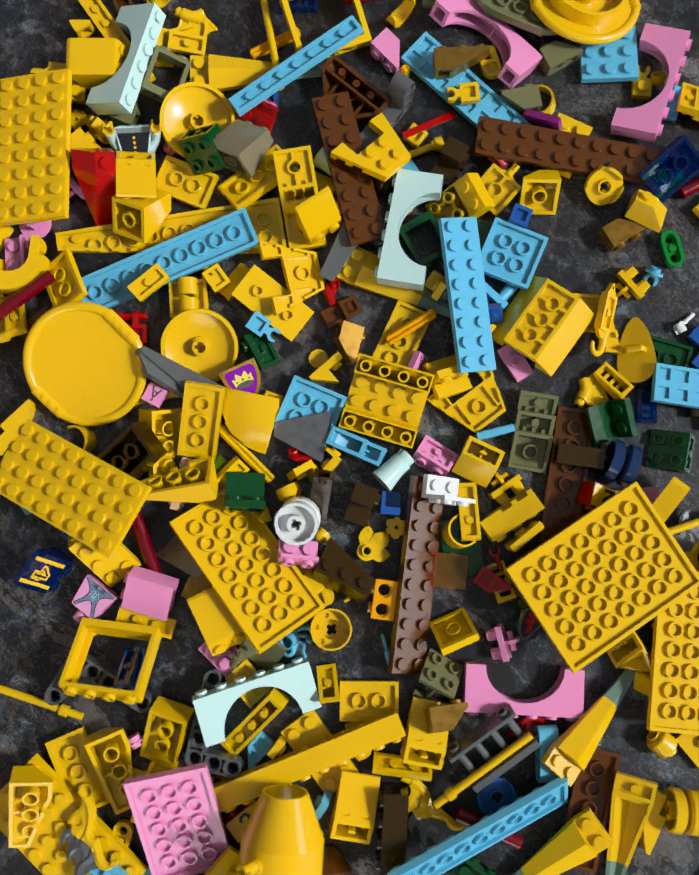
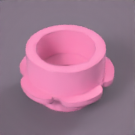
M135 732L127 737L132 750L142 745L144 736H141L139 732Z

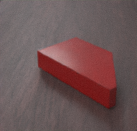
M484 565L472 580L488 593L513 589V586Z
M524 715L516 724L524 734L531 730L537 736V733H534V728L536 725H545V717L538 716L537 719H528ZM511 729L508 731V736H516Z

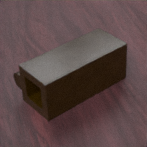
M557 438L552 463L601 470L606 466L608 457L605 455L606 450H604L603 444H599L598 448L563 444L562 439Z
M315 468L310 500L319 508L321 520L326 521L334 471Z

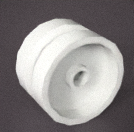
M300 496L290 498L284 502L275 516L274 526L277 535L282 541L290 545L299 546L308 543L313 539L320 526V510L308 498Z

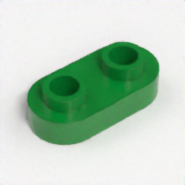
M673 230L665 231L658 240L662 257L666 266L677 268L685 260L680 237ZM665 239H668L670 241V244H667L665 242ZM670 257H674L675 262L671 261Z

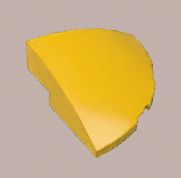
M225 387L222 409L225 424L232 435L241 441L243 445L259 453L266 454L280 399Z

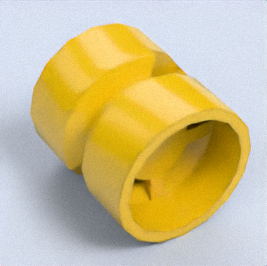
M298 481L275 491L279 501L283 503L293 497H305L300 494L302 489Z

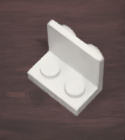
M424 474L421 497L429 498L428 502L468 507V503L476 504L475 499L457 497L459 479Z

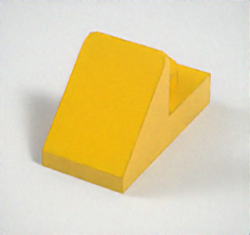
M339 352L334 354L309 376L310 380L318 383L339 384V381L330 371L333 370L335 372L343 365L341 363L343 361L342 355Z
M336 663L316 666L320 704L340 701Z

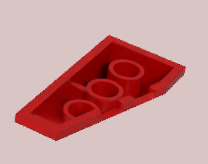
M72 148V169L96 226L113 224L112 196L116 195L115 152L111 148Z

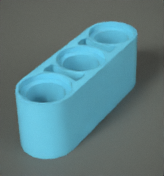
M555 724L536 725L534 728V733H537L535 737L540 744V747L535 750V774L539 784L548 783L552 778L557 777L541 762L550 745L559 738L558 728Z

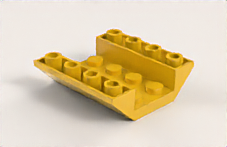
M533 276L527 291L521 289L503 313V323L495 324L497 327L492 332V340L501 346L509 345L534 361L537 369L552 377L593 320L595 314L581 298L548 278Z
M359 353L338 427L413 448L423 409L435 375Z

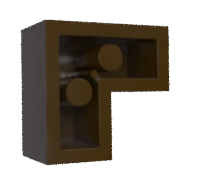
M452 136L448 137L440 151L436 164L430 172L443 175V191L458 180L456 176L459 171L463 172L470 156L468 154L470 146Z
M357 482L343 519L364 527L366 523L370 524L374 513H371L373 506H378L381 495L378 494L379 489Z

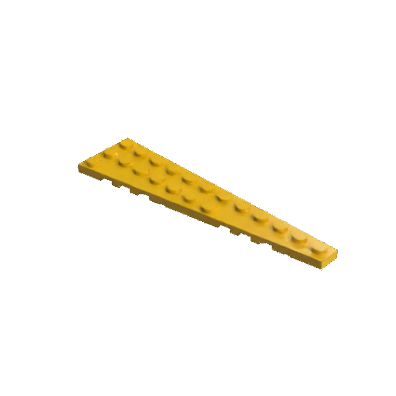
M279 197L258 200L249 205L246 210L258 240L265 241L267 244H279L287 247ZM232 205L167 215L145 244L113 233V224L55 233L57 250L59 253H62L65 249L72 253H139L236 210ZM255 246L239 254L260 253L258 246Z

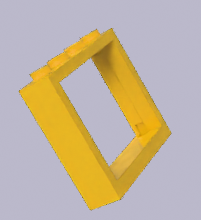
M279 0L295 52H298L303 47L288 1L292 0ZM352 0L359 24L363 28V35H359L334 53L336 56L369 46L372 41L360 0Z

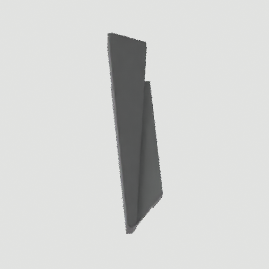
M342 222L319 273V276L329 281H334L357 247V245L350 247L344 222Z
M142 346L135 351V355L140 357L143 365L141 368L143 375L182 399L186 380L221 386L146 346Z

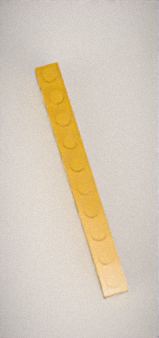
M397 709L243 771L237 777L226 778L214 783L213 788L220 812L225 811V813H229L235 810L237 805L242 803L248 805L254 802L255 798L260 796L262 790L269 785L292 784L298 780L304 782L311 778L310 775L317 772L318 774H323L329 771V767L345 765L351 758L359 759L364 757L368 751L383 749L387 743L392 742L395 744L402 741L403 737L406 736V732Z

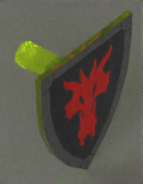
M521 599L517 603L522 609L517 622V634L521 641H524L541 624L528 604Z

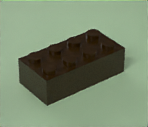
M141 421L131 423L97 457L138 480L167 453V450L147 422Z
M383 782V788L379 789L378 801L379 808L381 809H378L377 850H375L376 871H379V875H387L395 866L405 864L409 794L407 785L403 783Z

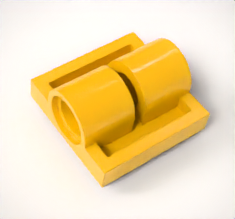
M187 276L180 277L169 283L170 318L173 319L179 313L189 309H209L208 283L205 279Z

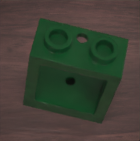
M430 210L402 225L399 231V239L411 260L419 265L426 266V271L431 269L437 261L443 262L442 249L421 260L408 235L430 224L441 242L439 224Z

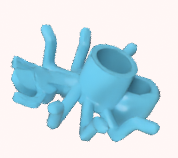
M308 624L295 629L278 641L288 648L284 654L285 657L290 658L296 654L300 644L302 646L301 654L304 659L307 658L305 653L306 644L300 638H306V642L312 644L310 635L298 632L310 630L311 627Z

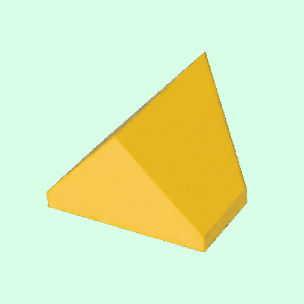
M635 631L606 651L616 669L621 668L650 673L651 663L646 648Z

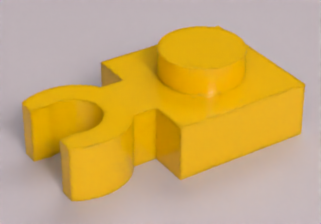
M638 65L639 78L637 81H631V98L649 100L652 91V81L650 78H647L650 73V66H647L644 71L645 73H642L640 65Z
M478 82L460 83L459 89L455 87H448L446 89V94L451 93L454 95L447 99L448 104H453L457 100H460L461 105L480 102Z

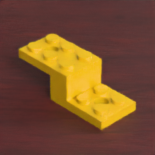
M310 145L272 151L289 248L309 250L327 247L326 237L319 243L314 242L310 245L305 236L300 232L296 219L295 207L318 193ZM292 164L300 166L297 172H292L289 168Z

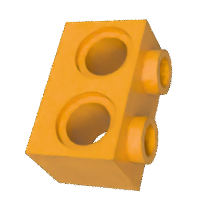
M375 578V583L370 592L373 594L372 601H368L367 613H370L371 618L387 621L394 620L397 580ZM387 584L389 592L387 594L379 593L380 585ZM378 604H385L387 606L385 613H377L376 607Z

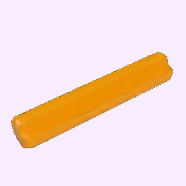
M296 27V28H297L298 35H299V38H300V37H301V33H300L298 27ZM289 30L275 37L277 49L292 42ZM268 41L249 50L253 60L270 53Z
M429 309L386 335L385 340L388 345L396 343L434 320L437 316L435 311Z

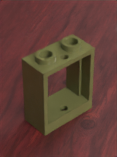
M156 45L139 93L163 103L169 91L149 82L157 57L183 69L178 85L185 83L192 62L188 61L183 55H176L170 52L165 46Z

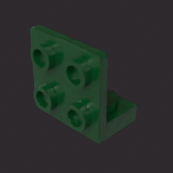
M218 123L189 130L177 141L194 175L225 168V164L213 141L216 139L215 135L221 130Z
M630 397L611 399L586 408L594 445L603 444L619 437H634L638 435Z
M652 429L646 466L677 470L684 474H690L695 436L687 432Z
M226 472L224 511L263 512L266 509V501H264L265 474Z

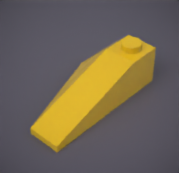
M182 408L139 409V422L146 421L167 450V453L148 470L149 477L157 474L165 475L171 472V468L175 467L174 458L178 449Z
M123 727L103 728L87 735L84 745L115 815L131 809L123 785L124 779L133 778L131 744Z
M13 766L9 781L8 848L30 847L38 826L52 800L53 779L35 766Z

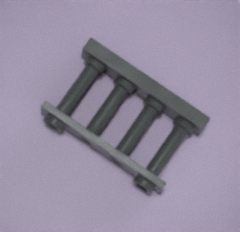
M508 703L500 707L497 712L462 738L451 743L446 749L449 761L453 763L458 759L471 774L477 769L465 754L472 748H475L483 759L488 762L493 757L481 744L483 740L491 736L502 751L509 746L497 732L502 726L507 724L518 739L522 737L524 732L513 720L517 715L511 705ZM529 730L533 736L531 741L471 784L476 793L540 747L538 740L531 730Z

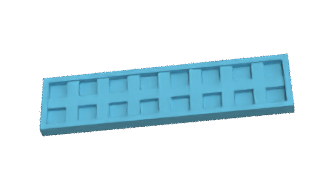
M426 31L401 56L400 61L403 64H407L412 72L446 102L449 97L454 96L451 93L446 94L448 87L459 89L460 83L478 82L479 103L461 105L460 100H457L455 103L450 104L475 128H477L479 116L531 125L469 69L453 78L434 79L433 51L434 48L442 45Z
M477 217L440 218L438 224L457 372L462 374L496 370Z
M655 363L652 376L651 402L699 409V369Z

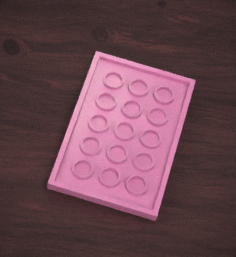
M207 763L124 779V789L151 874L195 875L207 872L229 846Z

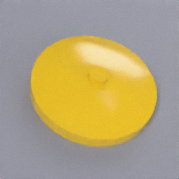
M187 82L178 85L167 94L160 108L159 124L161 120V133L166 143L177 154L185 157L177 141L187 131L218 123L221 130L215 135L217 136L235 121V116L229 101L218 89L202 82Z
M194 308L179 313L168 323L161 338V354L217 382L221 380L218 373L233 367L236 362L238 339L234 328L222 315L209 309Z

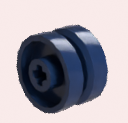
M612 439L605 452V455L608 457L607 464L604 466V469L599 470V477L609 482L615 479L616 484L627 487L635 480L638 474L643 450L641 447L633 444L626 447L624 441Z

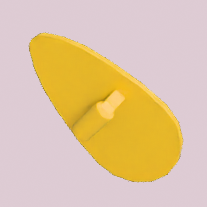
M634 317L626 325L621 337L620 346H622L623 353L617 355L618 373L630 383H640L653 375L655 363L657 362L655 349L647 327L638 317Z

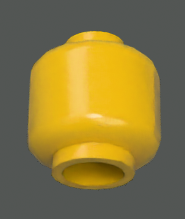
M650 731L647 734V747L657 757L664 759L675 755L677 740L669 732Z

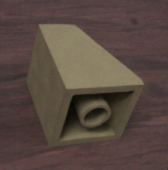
M236 119L218 134L213 141L225 164V168L252 178L274 140L266 127L253 125L247 120Z

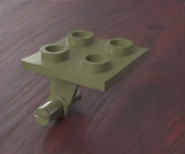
M247 639L239 647L238 651L233 653L229 666L236 668L238 663L249 658L267 671L273 669L272 666L280 661L288 648L277 642L259 655Z
M430 648L418 679L419 682L428 686L429 689L423 692L415 687L412 695L440 702V700L432 697L437 691L453 700L464 666Z

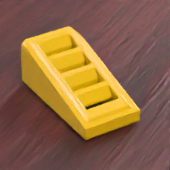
M606 361L592 374L613 399L625 398L635 387ZM606 370L608 373L604 377L601 376V374ZM612 376L613 379L608 382L607 379ZM615 382L618 383L616 387L613 386Z
M502 560L501 564L504 571L495 574L499 577L504 575L505 579L503 580L512 586L510 577L505 571L506 565L504 560ZM496 563L486 566L491 571L498 569ZM515 590L494 592L498 605L515 600L517 598ZM510 591V594L500 597V593Z

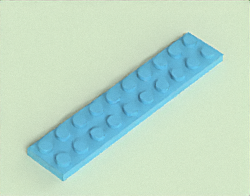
M246 208L239 209L82 277L88 295L81 301L99 304L110 309L136 298L127 289V286L156 263L170 277V280L164 284L166 285L180 277H185L258 246L259 240Z
M565 777L552 778L548 784L536 787L530 794L517 798L509 806H503L491 816L483 817L475 825L465 827L459 834L447 837L441 844L429 847L425 853L411 857L407 863L395 866L387 875H441L566 804L568 802V780Z

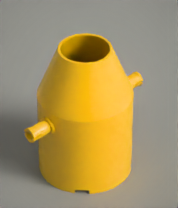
M274 784L262 790L241 835L239 866L236 867V871H238L235 872L236 875H322L324 834L320 828L309 793L305 788L293 784Z

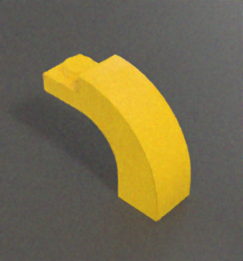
M31 235L28 257L21 267L11 271L0 270V294H14L48 270L50 260L44 256L47 247L45 241L40 236Z

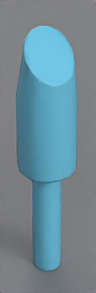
M383 633L380 635L385 649L384 656L388 665L390 650Z

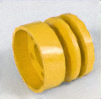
M329 608L320 611L314 617L310 633L318 647L327 651H335L348 643L352 635V625L344 612ZM328 624L331 625V626H332L333 624L336 625V628H335V630L337 631L336 634H334V633L328 634V633H327L328 630H329V629L327 628V625H328Z

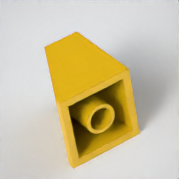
M68 38L66 68L72 71V79L91 90V87L105 83L116 74L128 55V46L116 38Z
M156 188V198L150 200L138 197L123 199L116 197V195L112 196L113 233L144 244L147 243L171 211V193Z
M213 587L187 599L212 656L221 654L248 639Z

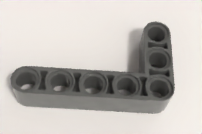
M400 71L390 81L388 97L392 100L382 112L392 128L410 107L415 82ZM369 123L360 133L363 148L365 149L380 137L379 134L369 127Z
M87 654L80 674L82 678L95 686L116 689L128 687L131 691H134L136 686L134 681L92 655ZM67 658L45 692L44 699L51 706L59 704L68 696L63 693V690L58 685ZM91 666L97 668V675L91 673ZM108 676L114 679V685L107 683ZM146 689L144 698L148 701L147 706L141 703L126 705L138 712H145L153 705L155 701L154 695ZM54 690L59 692V699L53 696Z
M217 668L209 670L203 677L201 689H207L208 691L214 689L215 685L223 683L225 676L221 670ZM211 673H215L218 676L217 683L211 680ZM195 711L185 754L186 764L190 766L206 762L209 773L228 778L237 777L244 768L243 758L236 754L206 747L205 742L197 738V732H202ZM192 753H198L200 760H195ZM211 757L217 758L219 765H214L211 762ZM230 762L236 763L238 770L231 769Z

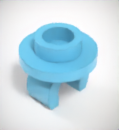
M651 265L650 268H645L647 273L643 276V279L647 281L649 277H653L652 285L656 286L658 284V277L662 278L664 274L661 273L662 269Z

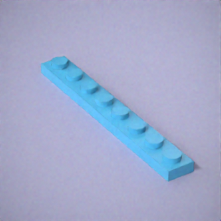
M353 15L349 16L228 99L229 103L241 117L363 33L362 26Z

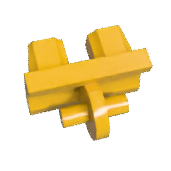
M90 114L83 122L90 129L88 132L93 138L99 139L103 144H109L106 135L102 132L101 124L103 123L105 127H110V122Z
M630 266L625 270L622 269L615 275L622 282V284L619 282L615 285L620 291L616 296L620 297L623 294L627 300L632 295L637 300L645 296L644 293L648 290L650 284L645 279H642L637 285L632 281V278L638 274L634 266Z
M496 472L494 474L495 480L491 482V485L495 487L500 484V486L489 493L488 496L503 506L510 500L504 491L510 488L515 495H518L525 490L520 481L522 477L519 474L514 475L505 482L504 480L509 477L508 473L505 472L500 475Z

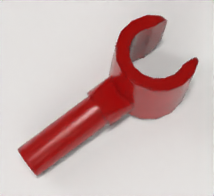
M495 545L497 551L495 554H492L488 547L487 552L490 556H493L499 572L504 571L499 557L500 548Z

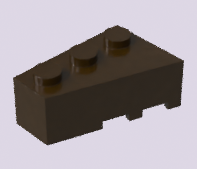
M331 537L326 543L319 557V562L310 576L311 579L361 604L369 597L375 583V579Z

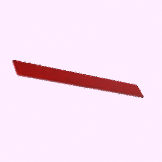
M451 111L406 130L402 134L405 138L411 137L453 119L457 115L454 111Z

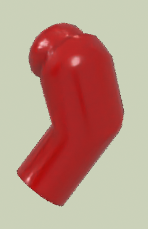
M336 278L334 281H328L323 290L329 307L337 304L334 295L340 287V281Z
M294 447L288 449V457L298 465L304 464L309 460L316 461Z

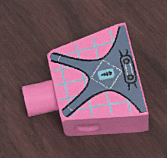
M89 574L85 577L72 600V604L78 608L72 617L78 623L81 622L82 617L87 618L88 616L89 618L96 619L120 598V595L94 574Z

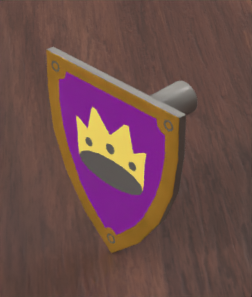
M254 357L218 373L226 388L255 394L259 393L261 375Z

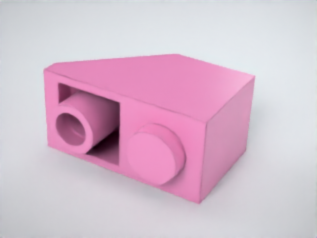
M386 27L371 41L370 53L375 60H379L383 64L387 72L395 75L399 71L400 40Z

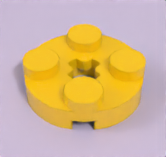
M599 166L592 171L584 185V191L588 199L599 206L608 203L612 204L617 201L624 189L621 173L613 167ZM607 181L608 188L600 190V185Z

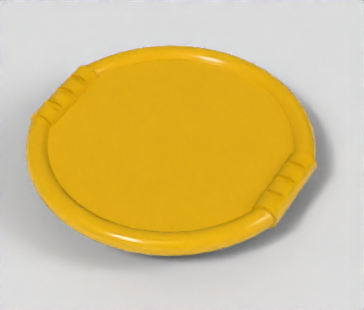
M529 0L531 10L550 30L568 40L589 45L606 44L625 36L635 25L641 10L639 0Z
M78 301L64 303L51 308L32 325L23 347V369L31 393L58 419L60 418L72 424L99 426L120 419L136 405L146 384L147 377L142 373L141 368L143 365L140 357L135 355V351L143 346L139 338L140 336L113 309L99 304Z

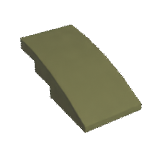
M520 389L514 419L515 431L512 432L507 467L546 474L553 442L552 434L556 420L555 413L559 399L558 395Z

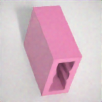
M134 565L130 572L127 571L123 582L126 585L120 595V599H122L121 608L166 621L172 612L179 579Z

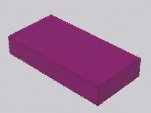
M525 109L523 113L524 118L531 125L555 130H562L563 128L561 118L532 109Z

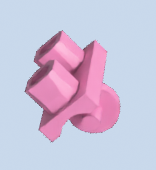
M498 623L495 627L486 631L488 642L498 640L499 647L491 648V656L493 660L503 659V662L510 661L509 658H512L511 651L517 650L516 643L520 642V637H514L512 630L507 631L506 635L504 624Z

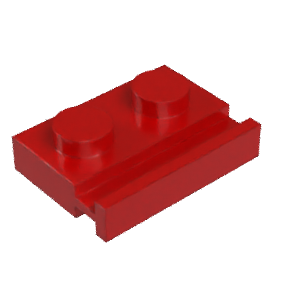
M263 101L241 117L237 114L236 119L247 120L259 127L264 126L271 134L279 108Z

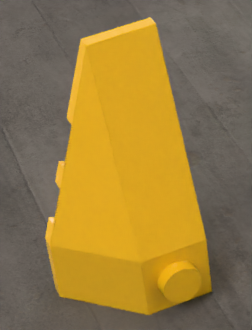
M213 456L191 460L188 462L189 465L180 469L176 466L171 468L170 473L162 476L157 474L142 480L141 482L152 487L146 500L187 503L216 500L218 482Z

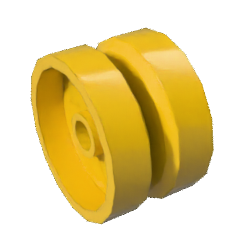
M667 787L664 791L667 798L662 807V814L666 817L664 823L666 831L669 834L681 835L685 833L688 836L698 837L699 790L687 788L683 791L679 787Z

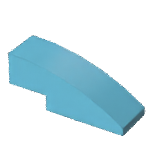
M336 426L332 427L326 440V444L377 467L382 465L388 451L384 447Z

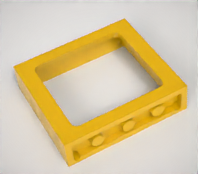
M82 617L58 683L59 687L68 696L79 694L89 699L100 697L109 702L121 700L130 705L142 703L162 638L159 628ZM95 635L149 642L134 691L78 683Z

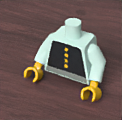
M153 119L147 125L113 127L112 121H109L110 127H105L103 123L101 124L102 132L106 135L109 144L115 152L155 153L161 141V120L159 125L153 124Z

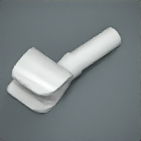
M693 312L673 326L677 335L687 330L685 324L695 316Z

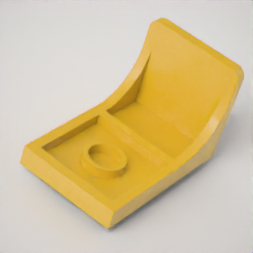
M68 535V549L110 588L125 577L126 572H130L134 565L141 566V561L123 543L119 546L113 559H109Z

